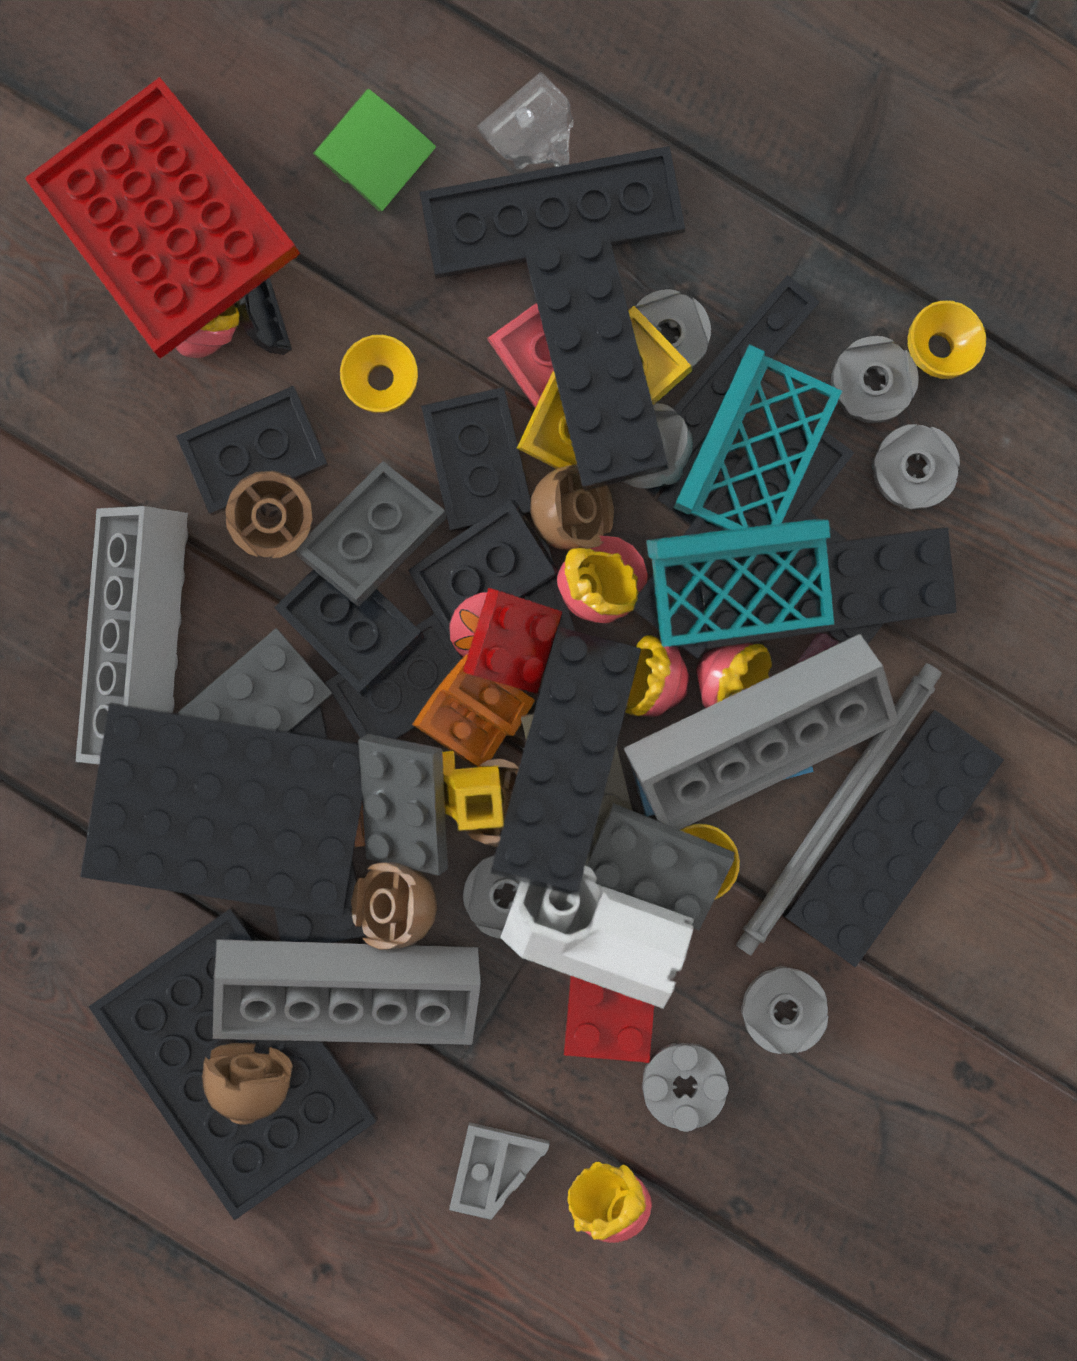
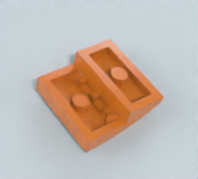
M466 654L438 686L412 725L449 750L454 751L456 755L474 767H482L480 766L482 763L493 758L506 735H515L522 723L521 716L527 715L535 700L518 688L464 673L463 669L468 656Z

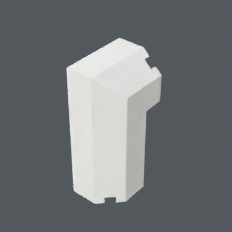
M585 866L577 896L520 882L500 938L521 958L664 1008L675 986V982L670 981V979L673 980L677 971L681 970L693 932V918L595 883L597 877L593 870Z

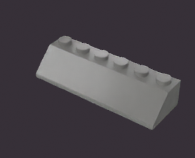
M148 506L99 508L96 511L76 762L99 764L110 702L166 712H173L174 710L173 689L175 671L178 665L176 653L178 629L181 625V591L185 580L183 567L185 544L188 540V513Z
M859 634L625 747L624 750L657 821L680 830L899 724L883 665Z
M217 940L214 976L213 1039L472 1045L481 986L478 947L412 945L404 948L379 950L368 944Z

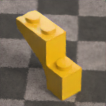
M454 751L442 752L445 814L453 817L458 822L459 830L503 827L499 767L487 766L456 769Z

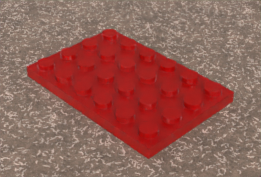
M160 77L24 178L160 359L300 254L292 240Z

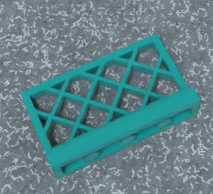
M752 345L748 346L673 507L688 515L691 513L725 530L748 528L743 512L765 504L772 520L771 525L782 523L842 393L841 390L765 356V351ZM766 369L783 376L789 392L766 400L760 384ZM792 381L799 383L804 387L795 389ZM814 390L829 397L823 412L808 418L805 417L798 395ZM757 392L760 403L750 406L751 401L755 393ZM791 398L800 421L777 429L769 406ZM763 408L771 431L748 439L742 423L745 414ZM819 420L812 434L808 424ZM802 426L808 442L804 452L788 457L779 434ZM739 431L742 442L732 445V442L737 432ZM773 437L782 460L759 468L751 445ZM745 447L753 470L730 478L724 463L726 455ZM801 459L794 473L790 463ZM784 465L790 481L786 491L769 496L761 473ZM719 470H721L724 481L713 484ZM755 476L763 499L741 507L732 484ZM726 486L735 509L718 515L703 508L709 492ZM783 498L777 512H775L772 502ZM737 515L740 524L727 518Z
M812 519L647 540L648 557L652 558L661 646L667 647L834 624L826 538H830L829 520ZM814 548L816 566L805 578L789 563L800 549ZM789 551L783 559L775 552ZM758 554H767L779 564L765 583H762L746 570ZM747 556L741 564L733 559L735 557ZM719 559H724L736 569L722 589L704 576L712 563ZM704 561L698 570L689 564ZM681 564L694 575L679 595L666 585L664 566ZM784 570L788 571L802 583L788 602L770 589ZM742 575L760 588L745 608L728 595V592ZM816 577L818 579V587L813 584ZM699 580L717 593L703 614L685 601V598ZM807 589H810L819 597L821 616L805 618L793 608ZM765 594L783 607L776 618L770 623H762L751 614ZM668 595L675 599L673 603L670 605V607L668 604ZM724 599L741 614L730 628L720 629L708 618ZM682 605L696 616L698 620L687 634L672 635L670 618L678 607ZM789 613L796 618L783 621ZM747 618L755 624L741 626ZM704 624L712 629L710 631L698 632Z

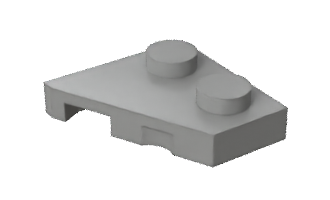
M469 1122L449 1210L491 1220L504 1205L508 1196L523 1182L526 1174L540 1157L546 1154L549 1149V1140Z

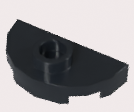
M269 277L236 302L240 315L239 320L246 334L257 346L269 353L284 355L291 351L292 347Z

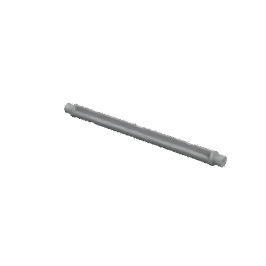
M926 663L919 675L913 676L911 683L894 706L899 724L873 737L750 921L743 927L745 932L736 943V946L751 956L760 942H765L766 937L922 706L935 691L933 686L942 675L938 669Z

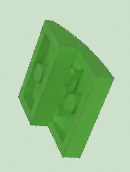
M367 89L313 154L344 183L348 182L378 211H383L436 146L394 108Z

